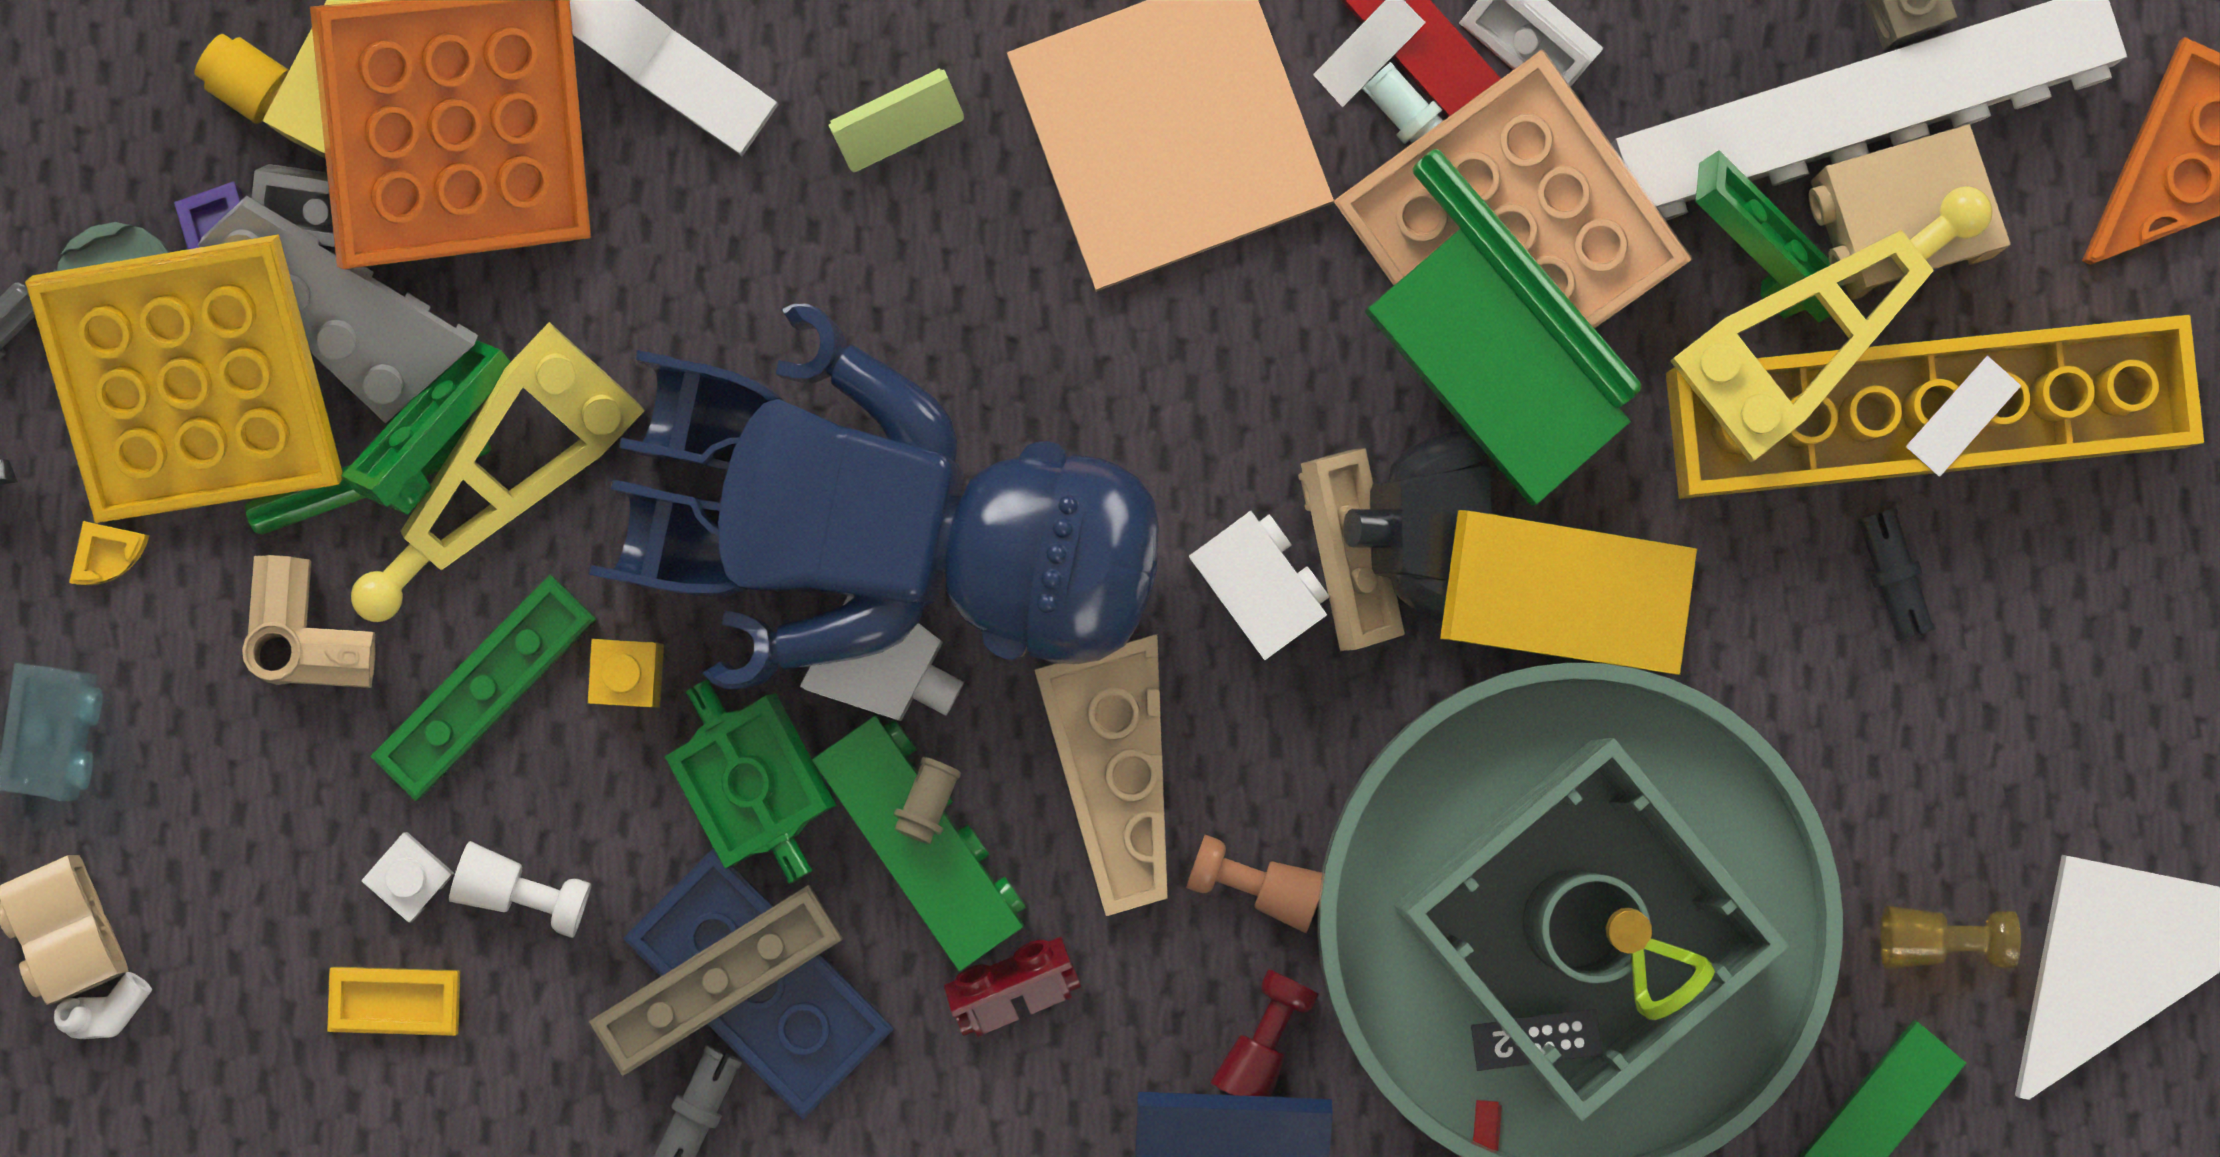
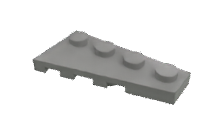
M248 196L242 199L203 235L198 243L199 247H206L279 234L310 352L385 423L474 346L478 337L477 334L459 323L455 328L430 313V306L411 294L407 293L404 297L372 278L374 272L366 267L350 269L337 267L336 255L319 246L320 239Z

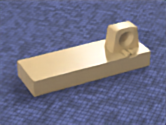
M1366 448L1348 450L1301 463L1302 473L1298 476L1299 480H1301L1306 502L1305 509L1311 511L1340 651L1357 650L1405 635L1397 595L1394 593L1391 578L1374 574L1371 562V548L1349 547L1344 538L1343 523L1347 512L1351 509H1370V490L1373 481Z

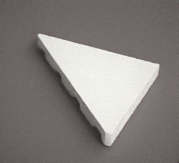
M2061 856L2015 1096L2028 1100L2220 972V887L2071 856Z

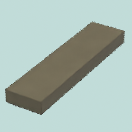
M808 885L590 1020L589 1023L621 1075L624 1076L840 942L843 938L815 892Z

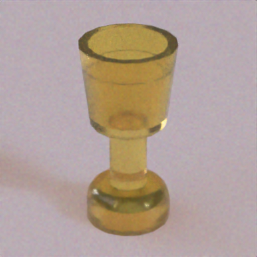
M1886 905L1883 909L1881 916L1880 953L1885 969L1942 964L1947 958L1948 951L1985 952L1988 962L2000 968H2015L2018 964L2021 932L2016 911H1995L1988 916L1985 926H1948L1947 919L1943 913Z

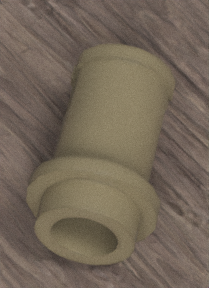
M922 757L920 769L903 809H895L893 814L898 818L894 830L919 842L930 844L934 834L941 835L943 832V828L938 824L955 783L961 776V772L934 759Z

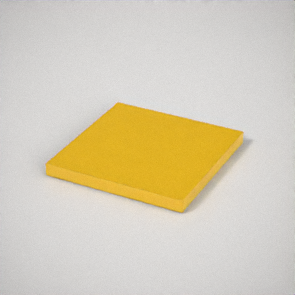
M279 234L32 275L25 282L95 523L339 485L343 479L341 477L343 474Z

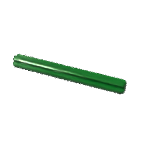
M1434 149L1421 158L1412 169L1415 177L1610 403L1619 408L1634 398L1641 390L1640 381L1440 150Z

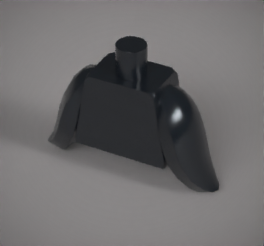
M1465 429L1424 440L1403 452L1391 465L1388 482L1372 485L1370 490V509L1349 510L1345 515L1343 523L1344 538L1349 547L1371 548V562L1374 574L1391 578L1394 593L1407 606L1420 614L1443 621L1458 510L1492 514L1490 466L1469 467L1485 461L1489 456Z

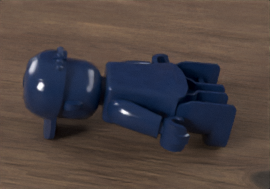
M792 304L781 310L792 327L798 331L817 329L820 336L818 353L813 360L805 364L778 360L776 375L786 380L801 383H817L831 377V384L865 410L882 427L887 438L840 426L791 405L768 387L733 371L636 350L634 360L653 369L656 373L657 392L655 407L644 440L640 442L621 438L619 448L636 455L670 462L683 461L727 471L723 484L721 503L612 480L610 489L627 495L630 501L627 537L620 559L614 569L590 565L588 575L641 587H652L700 597H729L749 589L771 592L821 591L853 597L845 605L806 619L781 624L778 626L777 631H773L764 621L755 617L725 610L722 625L747 631L752 636L755 644L754 654L751 661L740 669L736 670L729 663L720 661L703 672L713 684L725 689H745L766 682L777 671L779 664L785 670L880 654L903 642L919 623L924 606L932 604L939 595L943 573L946 574V591L956 610L967 623L982 632L984 646L993 654L1005 659L1016 660L1024 656L1028 650L1032 657L1058 664H1082L1099 661L1124 647L1139 625L1156 578L1159 523L1153 497L1139 478L1123 467L1101 458L1081 455L1067 457V453L1058 443L1050 441L1035 442L1027 445L1019 458L999 461L980 471L969 481L962 497H960L964 473L961 466L955 462L957 439L950 416L936 398L899 372L856 346L850 345L847 348L842 330L825 312L809 304Z

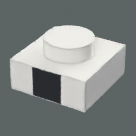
M403 832L361 881L406 921L411 923L455 873L408 832Z

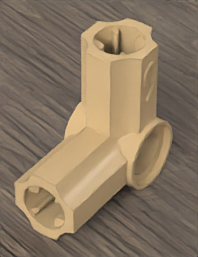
M254 556L248 636L245 638L242 648L243 660L249 671L265 682L276 685L298 683L371 688L375 664V632L306 628L312 561L289 556ZM272 638H286L291 645L292 654L290 661L279 670H265L260 662L262 646Z

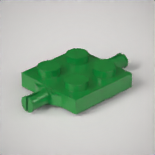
M709 679L695 685L694 688H690L685 693L689 696L704 725L698 729L690 742L666 755L665 758L724 868L735 866L755 853L772 850L788 880V884L811 873L813 869L810 868L795 837L801 833L808 822L837 805L777 694L766 695L743 710L726 712Z

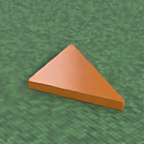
M2186 37L2179 40L2082 259L2087 264L2092 265L2220 216L2219 52Z

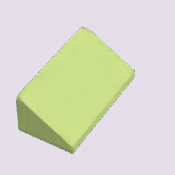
M939 68L831 120L829 127L849 169L852 172H857L963 121L964 114L945 70H940Z

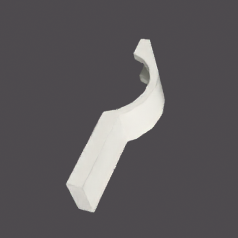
M570 0L572 33L574 37L615 65L635 83L740 156L744 155L777 108L778 103L671 29L637 1Z

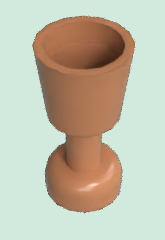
M1204 835L1186 888L1200 893H1208L1213 889L1215 882L1250 893L1257 896L1254 905L1255 909L1307 933L1319 901L1322 872L1273 861L1269 863L1266 872L1224 858L1226 852L1225 844L1217 838Z

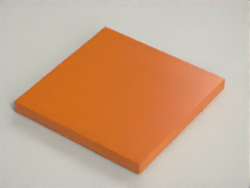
M371 0L310 7L337 267L350 269L591 238L570 0Z

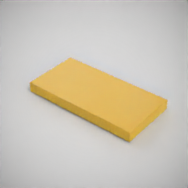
M1458 510L1440 639L1680 675L1697 548L1468 510Z

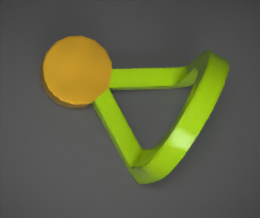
M1621 908L1608 919L1606 936L1609 942L1619 951L1631 955L1635 1004L1637 1011L1644 1017L1657 1020L1678 1011L1703 991L1712 980L1715 970L1706 957L1651 938L1652 925L1649 919L1639 910ZM1644 949L1689 964L1696 968L1693 976L1673 994L1662 1000L1652 1001L1647 989Z

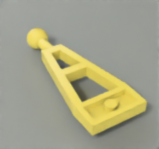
M1966 186L1952 190L1941 203L1940 217L1910 240L1900 230L1724 318L1674 357L1671 363L1747 459L1753 462L1806 421L1934 270L1926 261L1929 257L1955 237L1972 238L1985 231L1992 218L1990 200L1982 191L1974 187ZM1891 257L1905 275L1869 317L1865 319L1837 283ZM1815 295L1848 336L1849 340L1792 404L1738 334Z
M549 322L504 369L492 393L484 400L430 484L431 490L417 504L401 529L403 538L410 544L383 572L373 571L366 573L355 582L351 592V602L354 610L363 619L371 622H383L392 618L401 607L403 600L402 588L429 560L440 570H443L596 461L644 412L642 406ZM522 388H524L573 431L580 440L514 488L508 490L475 460ZM462 480H464L485 498L490 505L440 540L429 530Z

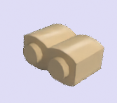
M67 855L0 885V926L7 937L10 939L17 937L22 945L26 960L20 962L19 968L22 979L32 996L38 997L41 995L46 1005L56 1004L129 972L124 955L104 914L101 902L80 855Z

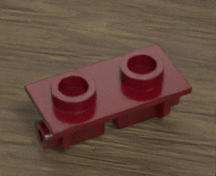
M1061 936L1051 941H1031L1021 946L1014 953V956L991 966L985 964L971 966L960 972L954 981L944 985L952 1016L956 1018L962 1035L966 1036L975 1032L977 1037L1019 1020L1011 999L1023 995L1030 1014H1034L1062 1001L1071 999V991L1082 987L1074 966L1070 962Z

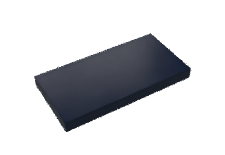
M713 848L623 939L660 976H663L774 906L734 866L725 869ZM821 953L708 1023L802 1120L894 1030V1027Z

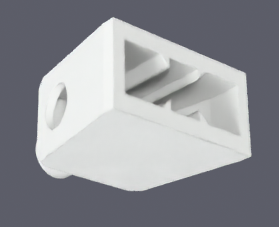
M848 596L843 605H845L853 597ZM918 623L903 642L880 654L810 666L800 687L807 691L902 721L913 699L946 716L964 682L931 665L943 642Z

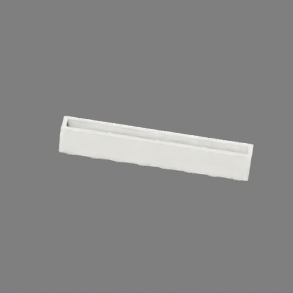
M2052 0L1619 137L1611 145L1667 221L1688 213L1685 202L1696 199L1699 163L1718 150L1750 181L1770 176L1772 186H1776L1808 175L1809 171L1806 164L1830 156L1832 164L1866 155L1869 154L1867 144L1889 137L1893 146L1930 136L1927 125L1951 118L1954 128L1984 120L1991 116L1988 106L2011 99L2014 109L2041 102L2052 97L2049 90L2050 86L2072 80L2075 90L2101 83L2112 78L2109 68L2127 58V54L2109 0Z

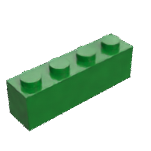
M875 715L816 756L812 761L960 972L1021 929L1024 923L1017 914L1027 907L1005 876L994 882L982 865L981 861L990 854L971 826L967 824L958 830L945 810L938 824L943 828V832L941 835L934 834L930 844L919 842L894 830L898 818L893 815L895 809H903L918 774V771L907 757L917 749L896 719L885 725L881 718ZM949 798L946 807L953 803L951 798Z

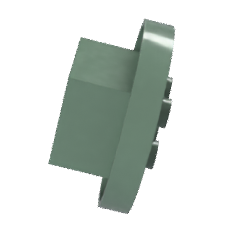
M1561 663L1534 666L1498 675L1464 688L1421 714L1381 750L1362 774L1345 802L1332 832L1322 867L1317 909V936L1321 969L1328 997L1341 1031L1357 1060L1382 1094L1405 1118L1431 1139L1461 1157H1704L1727 1144L1766 1112L1796 1077L1815 1046L1828 1016L1838 981L1843 945V909L1839 877L1831 845L1820 817L1801 782L1784 759L1754 728L1730 709L1702 692L1670 678L1636 668L1603 663ZM1621 908H1633L1644 914L1652 925L1651 938L1702 955L1714 967L1715 973L1712 980L1703 991L1678 1011L1664 1018L1651 1020L1637 1011L1633 989L1631 955L1616 949L1606 936L1608 919ZM1644 949L1647 989L1652 1001L1662 1000L1673 994L1693 976L1696 968L1689 964ZM1597 1008L1603 1055L1556 1061L1562 1056L1559 1051L1549 1043L1539 1050L1514 1019ZM1496 1022L1531 1064L1477 1071L1471 1025ZM1476 1100L1498 1101L1499 1105H1502L1498 1151L1473 1141Z

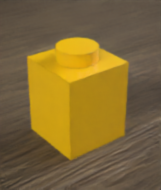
M592 639L588 703L660 707L664 644Z

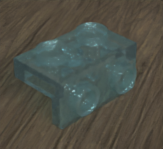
M23 663L14 664L0 757V791L50 797L51 800L58 801L78 800L79 790H85L89 785L93 768L92 752L85 750L89 726L97 724L102 708V690L95 687L97 674Z

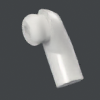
M126 972L108 997L68 998L60 1002L54 1012V1023L60 1031L66 1033L71 1038L95 1039L117 1036L151 993L152 988L141 977L134 973Z

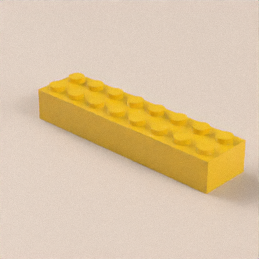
M2190 315L1868 347L1806 421L1753 462L1747 459L1674 367L1666 372L1679 499L1933 474L1935 472L1906 446L1987 355L2015 379L2021 387L1945 472L2181 449L2203 444V426ZM1839 350L1757 358V360L1793 404Z

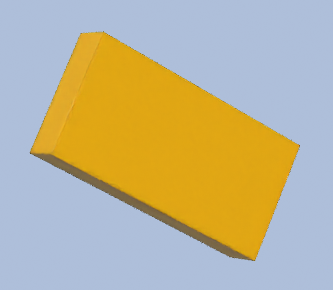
M330 967L327 1032L458 1035L460 970Z

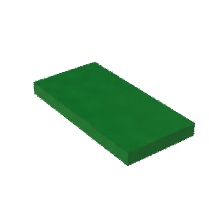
M1461 229L1364 311L1531 506L1538 504L1631 422L1620 408L1610 403Z

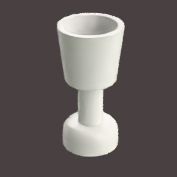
M468 842L453 879L449 902L500 912H507L512 902L552 914L551 926L557 933L571 938L575 936L589 897L591 883L579 879H569L564 882L561 890L533 882L521 878V864L474 842Z

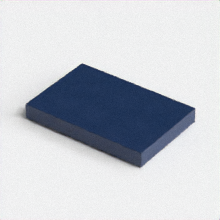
M1138 1092L1135 1157H1329L1333 1116L1332 1099Z

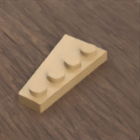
M1156 634L1126 643L1124 647L1099 661L1082 664L1057 663L1034 670L1106 916L1167 899L1158 640Z

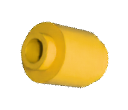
M220 34L211 41L202 53L195 67L194 74L204 81V90L255 124L263 121L289 69L241 37L232 40L225 34Z

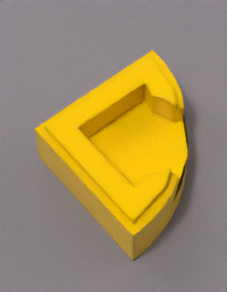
M83 521L69 583L96 585L97 583H106L108 581L105 580L110 578L114 580L123 575L141 557L150 535ZM134 561V563L127 570H125Z

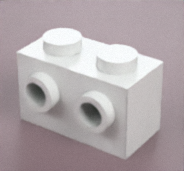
M1249 511L1189 555V558L1262 658L1266 660L1324 618L1327 614L1320 604L1330 596L1308 566L1296 573L1282 552L1292 546V544L1270 514L1261 521H1258L1252 511Z

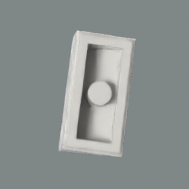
M1477 0L1459 22L1461 26L1513 70L1543 49L1570 87L1603 50L1602 46L1548 0Z

